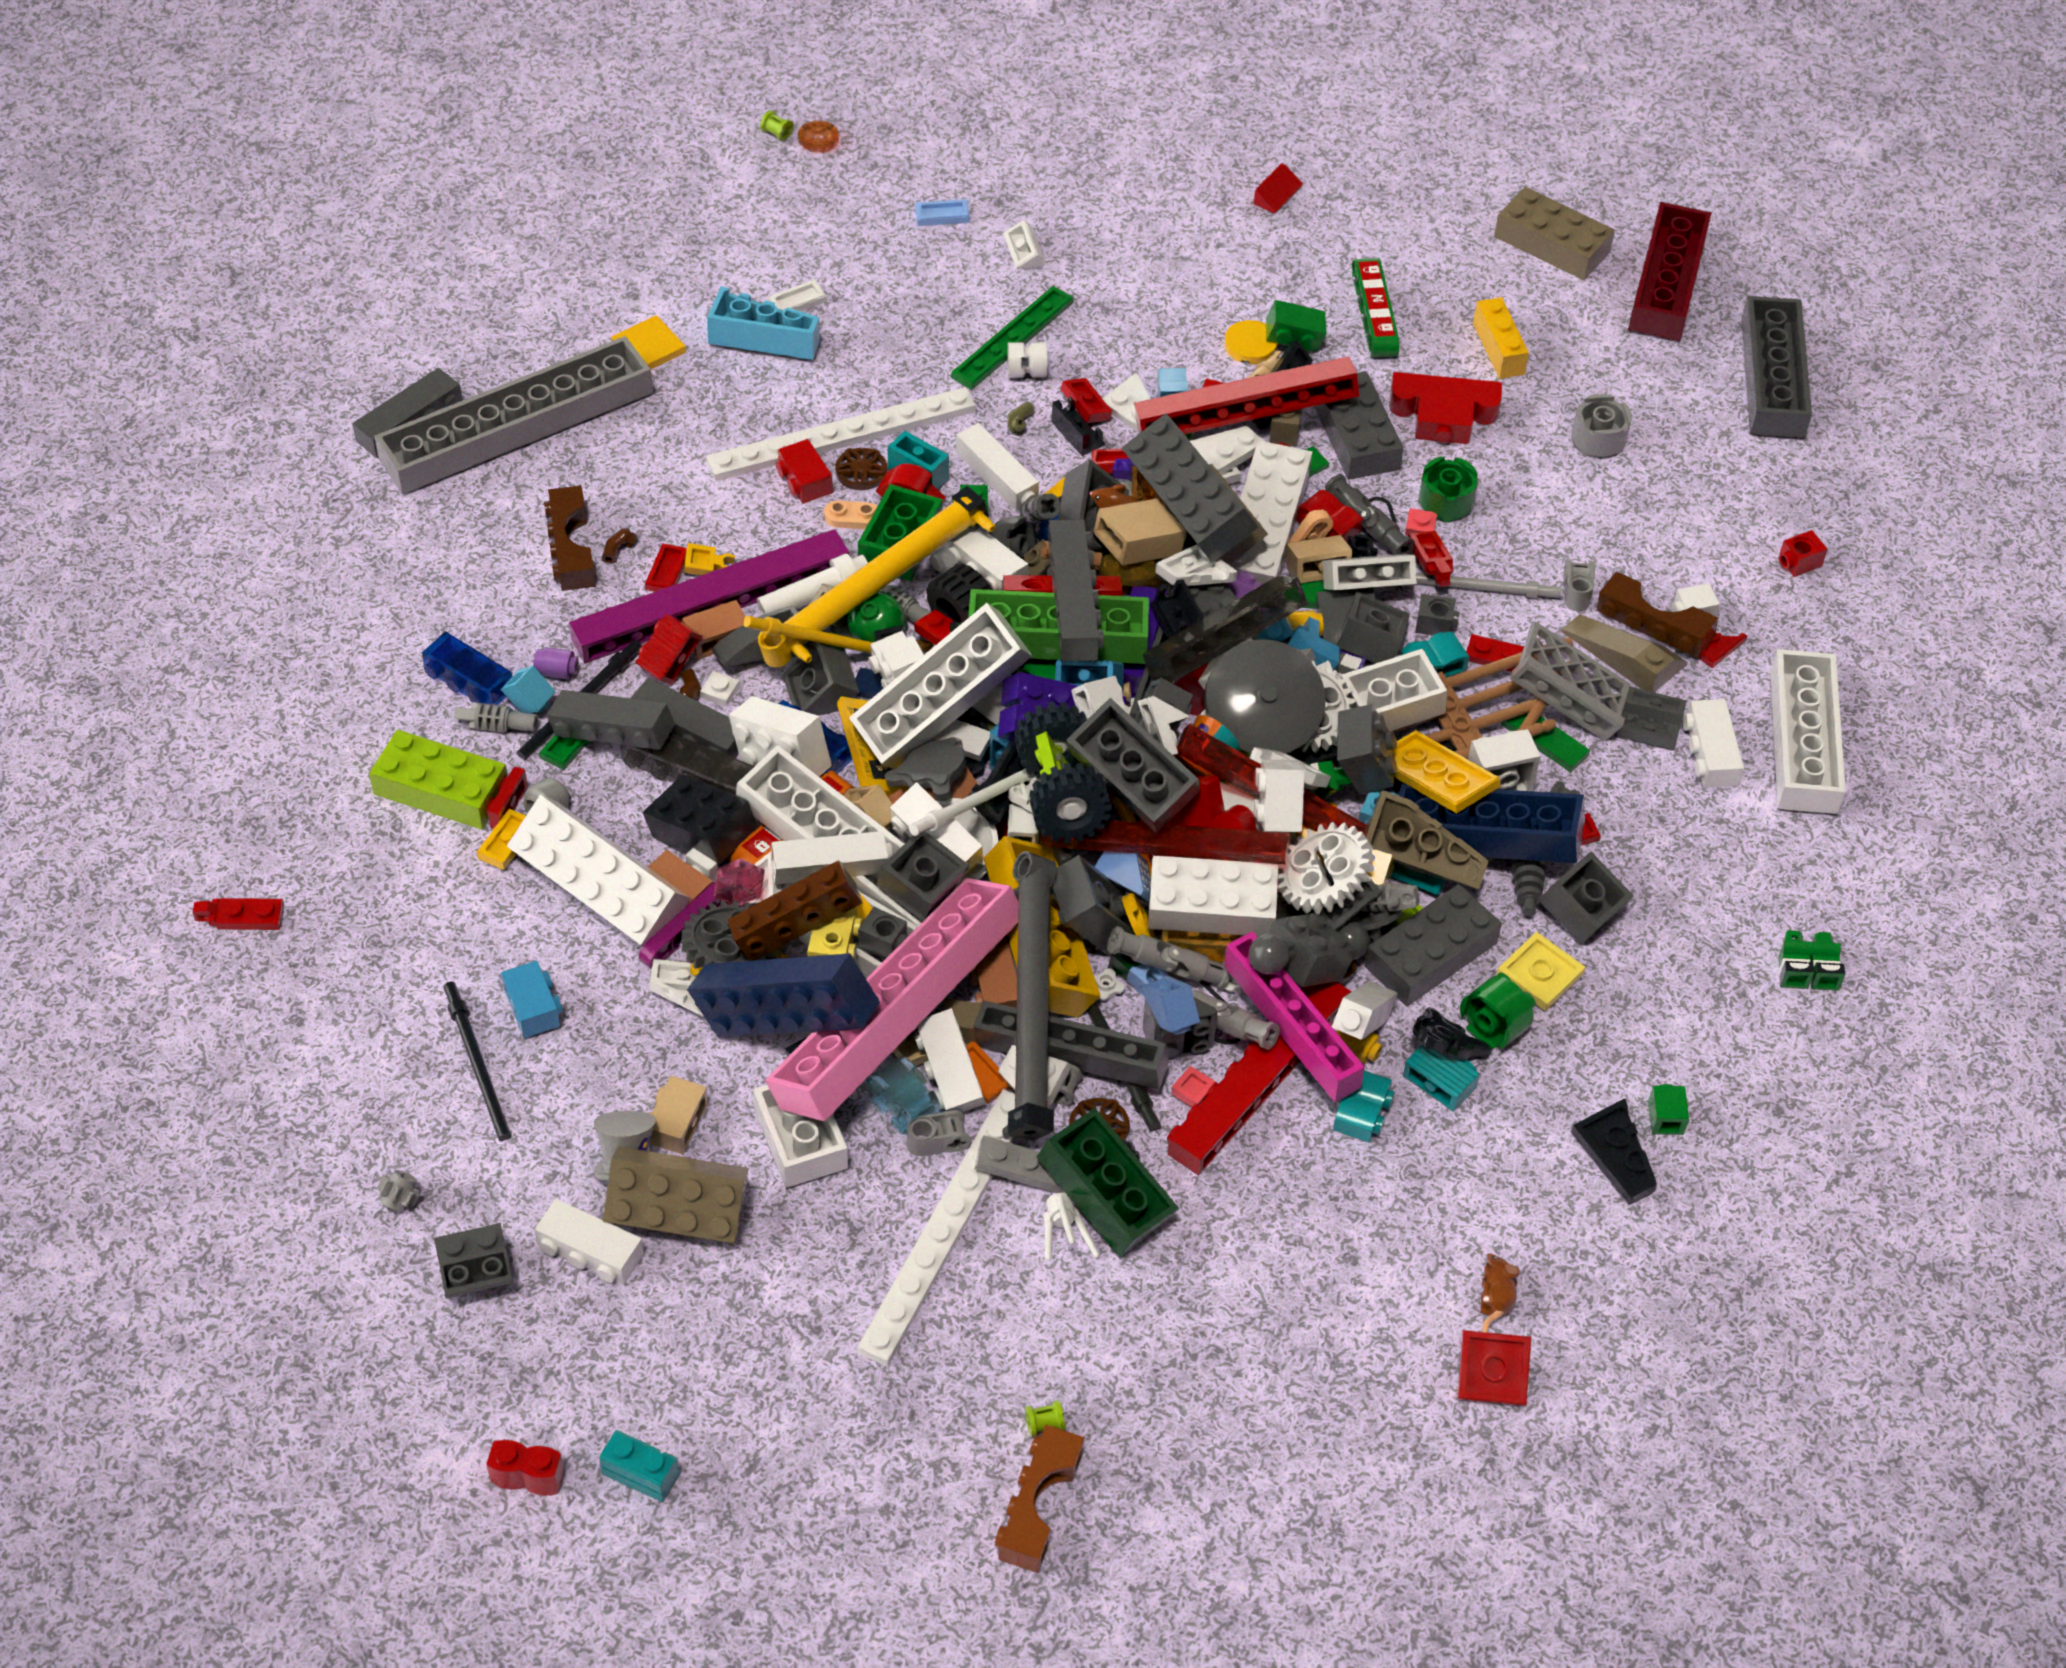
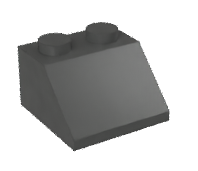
M1357 591L1340 630L1336 645L1345 652L1366 658L1372 664L1395 658L1403 642L1410 614Z
M815 642L808 649L812 655V660L806 663L799 658L782 676L793 709L819 716L839 711L837 701L841 696L854 698L860 691L845 648Z
M925 831L917 836H912L881 866L877 886L923 922L953 892L968 870L969 864Z

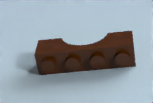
M582 485L548 489L549 501H544L546 518H552V522H547L549 539H555V542L549 543L551 559L558 561V564H552L554 581H560L561 591L596 587L591 548L578 545L569 539L576 529L587 524Z
M1617 571L1599 592L1597 611L1601 612L1604 616L1612 618L1698 659L1716 635L1718 617L1694 606L1677 612L1656 609L1643 598L1641 582Z

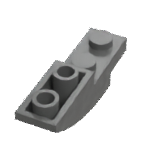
M793 606L767 613L758 618L772 617L784 623L797 614L798 611ZM743 625L713 647L712 653L725 667H734L742 663L764 660L758 644V636L761 630L747 628ZM831 626L826 628L823 632L830 633Z

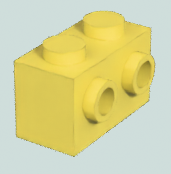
M857 907L813 929L807 955L820 956L850 953L855 960L857 945L853 944L855 936L858 937V929L862 924V918L857 917Z

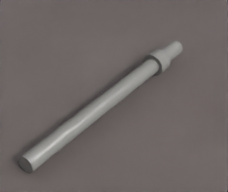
M1416 573L1417 584L1438 586L1434 575ZM1450 576L1451 586H1445L1525 595V598L1537 599V596L1561 597V587L1539 585V582L1536 581L1516 583Z

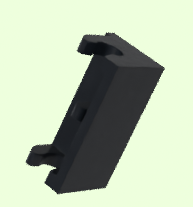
M1068 397V404L1064 409L1059 399L1052 402L1051 423L1081 456L1105 446L1102 430L1096 427L1094 431L1075 410L1076 403L1072 397Z
M1184 579L1176 580L1173 590L1165 594L1167 591L1165 584L1160 585L1154 601L1150 603V607L1171 646L1197 644L1206 619Z

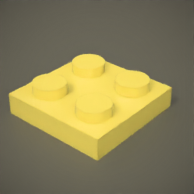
M1535 932L1498 967L1497 974H1506L1523 992H1528L1533 996L1537 1006L1546 1011L1584 975L1586 967L1544 936Z

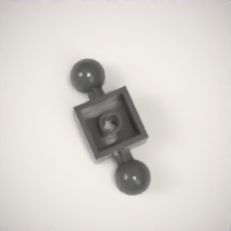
M1316 913L1279 918L1274 920L1268 934H1263L1252 942L1249 948V960L1253 968L1262 974L1273 975L1284 969L1302 988L1341 981L1352 960L1359 959L1366 953L1370 942L1369 934L1360 923L1355 921H1348L1335 931L1327 924V920L1323 916Z

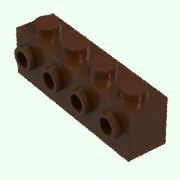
M837 860L727 920L735 943L750 961H754L859 906L863 902L855 881L842 863Z

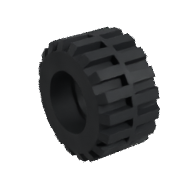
M960 563L928 584V588H926V593L931 611L936 609L953 621L964 622L969 617L971 589H993L977 570H974L969 565L966 566L964 563Z

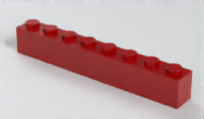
M1348 356L1134 402L1139 433H1141L1167 413L1182 433L1187 434L1359 396L1358 376Z
M1336 981L1301 988L1331 1027L1343 997L1351 993L1349 989ZM1280 1035L1276 1044L1269 1050L1260 1047L1259 1043L1254 1041L1247 1046L1243 1058L1239 1062L1234 1061L1228 1067L1223 1080L1220 1083L1215 1082L1209 1088L1204 1101L1200 1105L1198 1103L1193 1105L1187 1114L1185 1122L1181 1126H1174L1167 1137L1169 1142L1167 1155L1198 1176L1301 1062Z

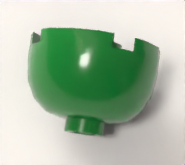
M878 591L847 614L849 631L855 639L875 642L874 631L902 625L903 631H905L907 619L904 609L892 595L883 591Z

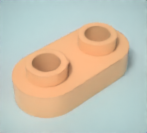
M832 501L824 508V519L832 527L865 530L877 506L869 502Z
M1325 510L1309 512L1288 543L1326 537L1333 526V521L1328 512Z

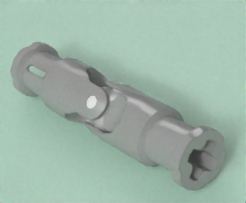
M1118 926L1112 930L1108 940L1107 950L1111 954L1115 955L1118 952L1130 956L1132 961L1163 971L1173 972L1176 975L1197 982L1204 980L1215 984L1219 989H1224L1231 977V974L1224 967L1225 961L1222 963L1209 960L1207 955L1183 949L1143 934L1136 936L1124 932L1123 928ZM1157 950L1163 951L1161 956L1158 954Z
M1192 990L1195 998L1216 1008L1217 1029L1244 1041L1250 1039L1259 1043L1260 1047L1267 1050L1276 1044L1280 1034L1278 1024L1272 1021L1267 1023L1258 1019L1254 1013L1228 1004L1201 991Z

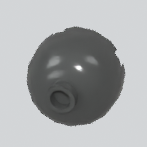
M1019 516L1007 517L996 522L995 530L989 532V534L1025 561L1023 555L1037 545V533L1033 522H1027V517Z

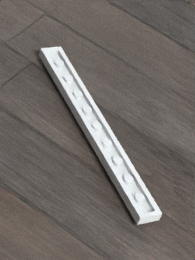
M963 387L706 456V463L714 481L775 466L776 462H778V449L805 439H809L819 454L976 412V405L967 388Z
M1004 1089L1001 1091L857 1347L858 1354L888 1367L994 1174L974 1169L979 1144L983 1135L1012 1143L1015 1135L1005 1137L1002 1134V1129L1008 1124V1112L1015 1109L1014 1093Z

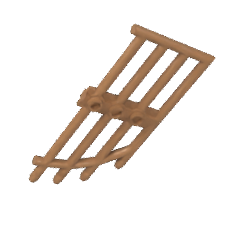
M1570 637L1562 638L1573 646V641ZM1538 638L1542 647H1548L1547 644L1542 645L1540 639ZM1521 652L1447 678L1443 672L1437 673L1447 689L1446 713L1393 730V732L1395 733L1437 719L1443 730L1425 736L1438 743L1450 740L1456 749L1454 752L1468 759L1471 741L1482 737L1479 729L1528 713L1519 729L1515 731L1528 729L1531 737L1542 734V732H1548L1556 728V722L1554 719H1547L1541 721V723H1536L1546 706H1549L1548 703L1539 697L1471 719L1466 708L1525 689L1513 680L1462 698H1458L1453 690L1454 687L1518 666L1522 655ZM1531 655V657L1539 661L1536 655ZM1569 669L1571 673L1576 671L1575 669ZM1554 671L1558 675L1562 676L1560 671ZM1394 777V784L1402 782Z

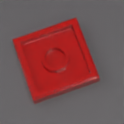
M1462 1330L1457 1399L1527 1406L1532 1337Z

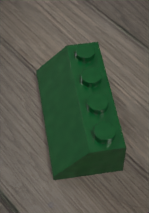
M1096 1108L1049 1138L1037 1155V1159L1120 1258L1144 1242L1179 1209Z

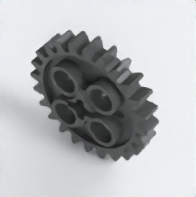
M721 900L720 907L709 903L708 910L699 907L698 915L690 914L689 921L684 923L681 943H683L682 952H687L686 960H694L693 968L704 967L705 964L750 961L735 943L727 920L748 909L750 903L747 902L743 907H739L737 900H734L732 906H728L724 900ZM783 946L757 960L780 959Z

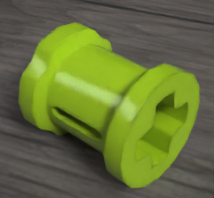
M768 110L761 119L760 129L766 133L771 132L780 141H785L792 135L794 122L790 119L784 120L777 116L775 111Z
M1059 1400L1053 1401L1052 1405L1033 1409L1031 1406H1026L1024 1408L1030 1437H1035L1037 1432H1042L1045 1424L1065 1430V1420Z

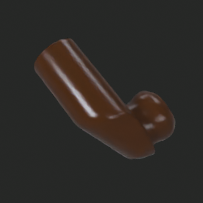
M621 528L607 539L602 554L603 562L615 563L619 548L622 544L631 547L637 539L636 534L630 532L629 528Z
M687 669L681 673L684 685L680 688V693L697 700L700 697V690L702 688L695 671Z

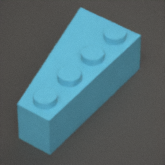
M724 286L720 287L707 316L708 344L812 360L820 344L819 317L789 307L781 310L775 306V303L767 300L764 303L751 300V295L741 292L738 296L730 293V288Z

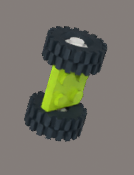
M1049 702L1048 708L1044 709L1041 705L1035 707V713L1028 711L1024 714L1026 721L1020 719L1017 723L1018 729H1015L1014 732L1017 752L1022 767H1025L1026 772L1030 775L1035 772L1036 778L1041 780V782L1034 781L1032 784L1033 790H1030L1029 793L1035 825L1038 830L1041 829L1043 836L1047 837L1050 835L1053 841L1058 842L1060 837L1063 838L1064 843H1070L1071 838H1076L1077 842L1083 841V835L1088 834L1089 837L1095 835V828L1099 830L1104 828V820L1109 821V811H1111V802L1102 775L1099 772L1095 773V769L1090 766L1085 770L1084 765L1069 752L1066 742L1087 718L1083 711L1079 713L1078 707L1072 705L1068 709L1067 703L1061 702L1059 707H1055L1054 702Z

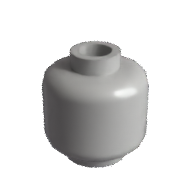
M545 778L530 786L525 792L523 802L527 814L540 795L557 801L568 809L569 791L563 783L554 778Z

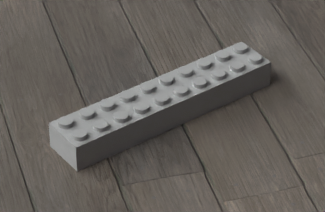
M624 336L377 434L374 437L378 457L401 493L405 494L652 394L651 369L628 338Z

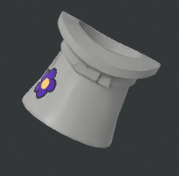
M616 1111L600 1115L595 1119L594 1127L603 1155L594 1169V1177L596 1179L609 1180L611 1158L618 1146L650 1151L651 1138L656 1122L654 1116L640 1111Z

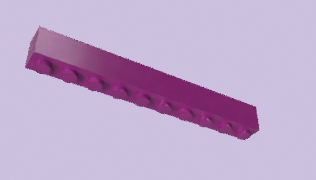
M836 529L820 533L805 540L794 542L785 547L768 551L762 555L570 621L571 640L582 661L586 664L624 650L633 640H637L640 644L648 642L651 639V635L654 634L655 624L658 620L664 618L665 614H669L682 621L684 617L737 600L741 608L757 603V598L830 568L831 559L846 553L850 556V552Z

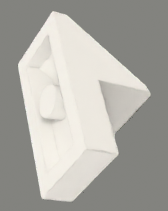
M1155 696L1139 700L1138 704L1147 732L1172 755L1178 754L1176 748L1178 745L1175 732L1170 729L1169 723L1190 716Z

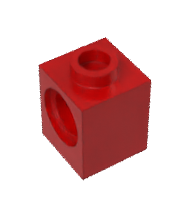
M1813 530L1784 540L1778 559L1784 569H1788L1793 577H1797L1822 567L1828 548Z

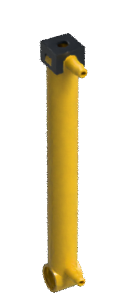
M966 486L952 496L953 503L784 623L824 631L968 527L975 531L981 526L983 529L993 532L995 524L989 519L985 500ZM762 631L758 636V644L763 659L770 667L777 668L786 665L791 660L792 653L806 663L812 660V655L803 646L808 640L780 634L778 636L763 634Z

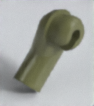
M1026 401L1008 413L1007 427L1012 433L1020 434L1026 428L1024 419L1034 413V407L1030 402Z

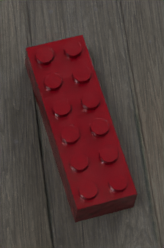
M1660 202L1628 330L1681 341L1712 212Z

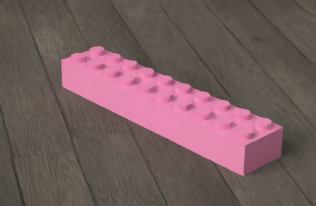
M966 878L866 978L880 1004L862 1029L813 1031L765 1079L780 1110L825 1121L832 1116L835 1110L856 1091V1088L869 1075L875 1072L876 1068L889 1054L896 1050L897 1046L917 1028L923 1019L936 1009L937 1005L957 987L969 972L976 968V965L995 948L996 944L1008 932L1014 929L1018 923V900L1012 887Z

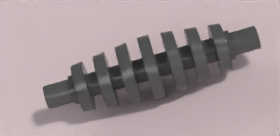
M1513 859L1512 873L1517 901L1523 905L1526 916H1533L1536 914V905L1541 903L1538 899L1543 895L1546 863L1545 861Z

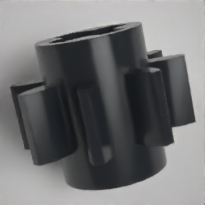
M1357 534L1353 537L1349 536L1347 544L1352 549V558L1377 556L1378 548L1373 547L1375 540L1364 534Z

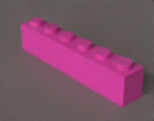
M1252 931L1227 944L1224 963L1226 970L1266 1019L1279 1025V1035L1331 1099L1337 1102L1360 1089L1364 1065L1288 973L1283 969L1279 973L1266 975L1253 968L1249 960V948L1257 938L1255 933Z

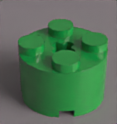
M1444 456L1429 461L1424 467L1418 502L1423 510L1437 514V518L1445 523L1452 522L1469 514L1474 506L1478 486V474L1475 467L1468 461L1458 457H1454V460H1445Z
M1498 973L1462 999L1460 1014L1461 1017L1466 1015L1469 1022L1466 1028L1474 1038L1488 1043L1492 1049L1496 1046L1502 1049L1531 1027L1534 1019L1533 1008L1536 1003L1531 994L1523 992L1506 974Z

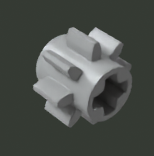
M394 1170L393 1174H390L389 1177L383 1175L377 1187V1190L380 1191L379 1195L382 1196L381 1203L396 1211H403L408 1205L415 1206L421 1193L417 1190L418 1186L415 1185L417 1179L401 1170Z

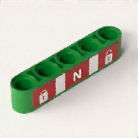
M1353 259L1352 277H1355L1353 282L1356 295H1359L1357 300L1360 313L1364 314L1362 322L1365 333H1368L1366 340L1369 352H1372L1370 358L1398 357L1399 336L1381 259Z

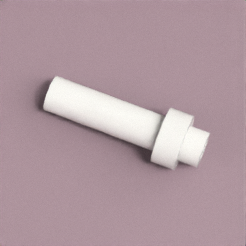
M847 553L831 559L830 568L757 598L759 610L762 615L790 606H793L796 610L809 605L822 583L836 586L868 562L863 555L851 559Z

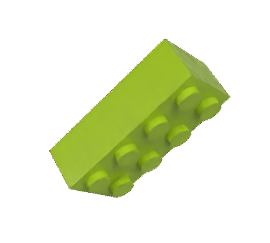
M398 729L369 772L374 795L483 830L489 820V817L486 815L487 805L492 798L495 799L500 791V784L503 778L508 776L506 764Z

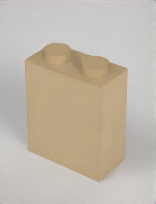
M1158 498L1098 509L1093 532L1121 565L1173 556L1182 551L1186 539L1184 527Z

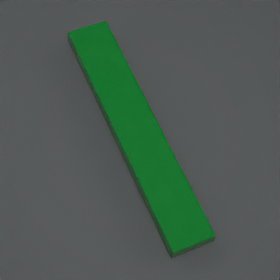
M1052 286L951 372V378L968 389L973 390L1008 360V343L1027 344L1074 303V297Z

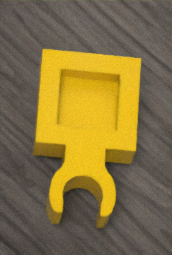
M687 543L683 573L702 576L713 570L727 567L724 563L734 564L735 556L729 553L716 555V547Z

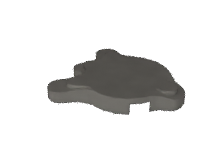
M950 737L943 740L930 741L916 747L908 754L905 761L899 767L885 774L886 784L891 787L907 786L910 789L917 782L923 789H932L936 800L944 801L949 799L951 796V784L961 776L966 767L962 740Z

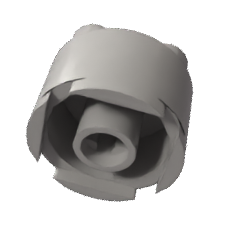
M1594 394L1586 397L1584 402L1578 405L1572 429V440L1583 455L1608 457L1620 454L1623 451L1632 420L1631 410L1626 403L1622 402L1620 404L1614 401L1615 397L1611 395Z

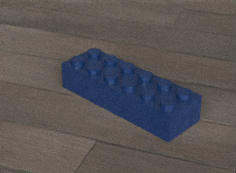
M1401 784L1400 797L1413 801L1419 806V809L1432 819L1435 818L1445 829L1457 838L1462 839L1483 857L1577 863L1585 825L1584 794L1496 789L1456 814L1407 784Z
M850 953L705 964L687 988L695 1005L700 1009L717 1037L862 1029L880 1004L879 999Z

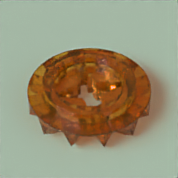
M810 121L802 125L798 131L799 143L803 144L804 149L811 148L813 152L817 149H821L824 152L826 147L833 148L834 143L838 142V129L826 121Z

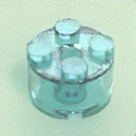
M899 1057L866 1082L869 1090L874 1095L871 1098L874 1106L882 1114L888 1111L893 1118L890 1121L901 1135L907 1131L909 1122L913 1123L920 1119L921 1115H930L940 1108V1103L934 1090L928 1093L927 1087L924 1084L927 1082L926 1078L906 1057Z

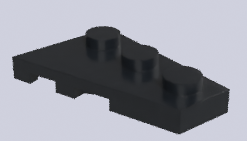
M1624 1098L1574 1124L1571 1133L1626 1202L1631 1204L1654 1192L1657 1182L1646 1152L1642 1150L1637 1138L1638 1131L1635 1123L1631 1122L1628 1114L1629 1107Z

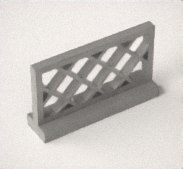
M1538 622L1531 625L1519 665L1512 671L1510 679L1606 741L1623 727L1625 718L1621 715L1630 683ZM1537 635L1545 640L1548 647L1541 646ZM1561 652L1569 656L1570 663L1565 662ZM1547 653L1552 654L1556 662L1555 665L1550 664L1546 656ZM1531 655H1536L1539 661L1531 657ZM1584 667L1590 669L1595 678L1590 679ZM1569 669H1575L1580 680L1575 681ZM1554 671H1560L1563 677H1561ZM1608 683L1619 689L1618 694L1612 693ZM1599 684L1604 696H1598L1593 685ZM1584 686L1586 692H1584L1578 687ZM1602 702H1608L1610 708L1602 704Z

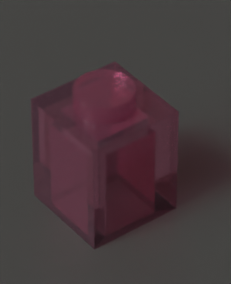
M738 859L718 868L713 896L730 904L737 900L739 907L747 902L759 899L761 897L765 870L743 859Z

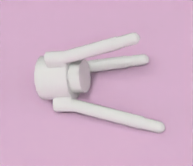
M1062 1192L1051 1195L1046 1200L1048 1212L1043 1214L1045 1222V1259H1051L1052 1224L1059 1228L1064 1227L1069 1243L1074 1244L1075 1238L1071 1226L1073 1221H1075L1094 1258H1099L1100 1254L1081 1218L1079 1208L1074 1207L1073 1201L1066 1193Z

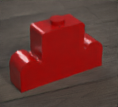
M1393 372L1389 408L1394 415L1399 417L1416 415L1415 438L1418 440L1468 444L1470 442L1473 420L1482 425H1490L1497 421L1502 399V382Z
M1206 775L1196 776L1199 779L1201 791L1157 834L1142 820L1135 824L1140 830L1149 860L1153 859V855L1187 857L1246 852L1259 844L1253 813L1244 805H1235L1225 810L1218 776Z

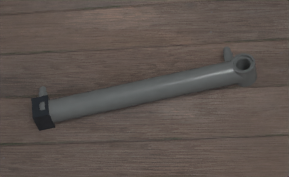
M1024 851L1018 855L1013 865V877L1016 881H1019V887L1013 889L1018 900L1015 1109L1008 1112V1124L1002 1129V1134L1005 1137L1015 1135L1035 1141L1054 1132V1110L1047 1108L1050 886L1055 880L1057 867L1053 860Z

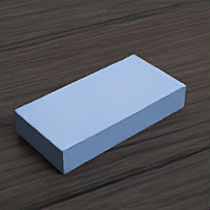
M967 199L915 203L918 226L970 223Z

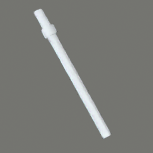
M1025 768L941 810L934 809L926 813L923 819L910 824L909 831L913 836H917L927 830L934 831L944 826L947 820L1008 791L1012 786H1017L1022 782L1030 780V777L1036 776L1035 772L1030 775L1026 772Z

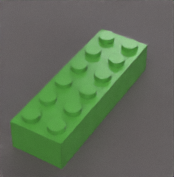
M971 589L969 617L988 603L1001 612L1032 654L1031 659H1061L1054 593ZM1099 595V606L1095 610H1101V628H1098V630H1103L1104 646L1103 648H1098L1097 661L1112 660L1121 663L1146 664L1149 597Z

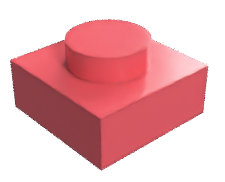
M1410 508L1405 535L1434 531L1437 514L1431 511Z
M1189 1066L1172 1086L1171 1094L1191 1107L1196 1103L1200 1105L1206 1098L1207 1091L1216 1081Z

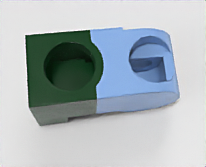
M1118 952L1115 955L1111 954L1108 969H1113L1116 972V976H1122L1142 996L1140 986L1168 977L1166 971L1132 961L1130 956Z

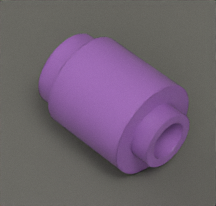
M545 647L544 649L536 650L533 666L542 676L570 680L571 675L577 674L579 659L575 657L574 651Z

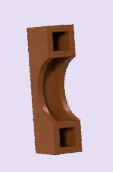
M1046 1424L1042 1435H1035L1029 1455L1033 1456L1030 1466H1023L1019 1476L1018 1485L1022 1486L1019 1495H1012L1007 1507L1006 1515L1010 1516L1006 1527L1000 1526L996 1535L994 1546L999 1547L998 1560L1039 1573L1050 1544L1051 1528L1038 1516L1034 1506L1039 1495L1048 1487L1061 1482H1073L1084 1453L1085 1437Z

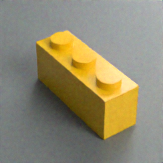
M1503 298L1477 301L1473 325L1498 378L1503 379L1525 375L1529 351Z

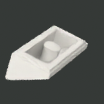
M1026 220L1021 221L1003 233L1016 269L1046 265L1034 229Z

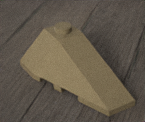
M1581 614L1561 629L1563 634L1570 637L1577 644L1643 690L1656 692L1688 663L1663 645Z
M1384 790L1381 791L1363 833L1373 849L1391 854L1395 866L1479 890L1489 860L1462 839L1450 833L1435 818L1432 819L1419 809V806L1413 801Z

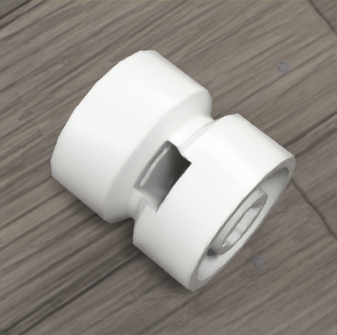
M1031 342L1029 346H1025L1024 343H1008V378H1024L1026 373H1029L1031 377H1047L1046 342ZM1028 356V364L1021 363V357Z

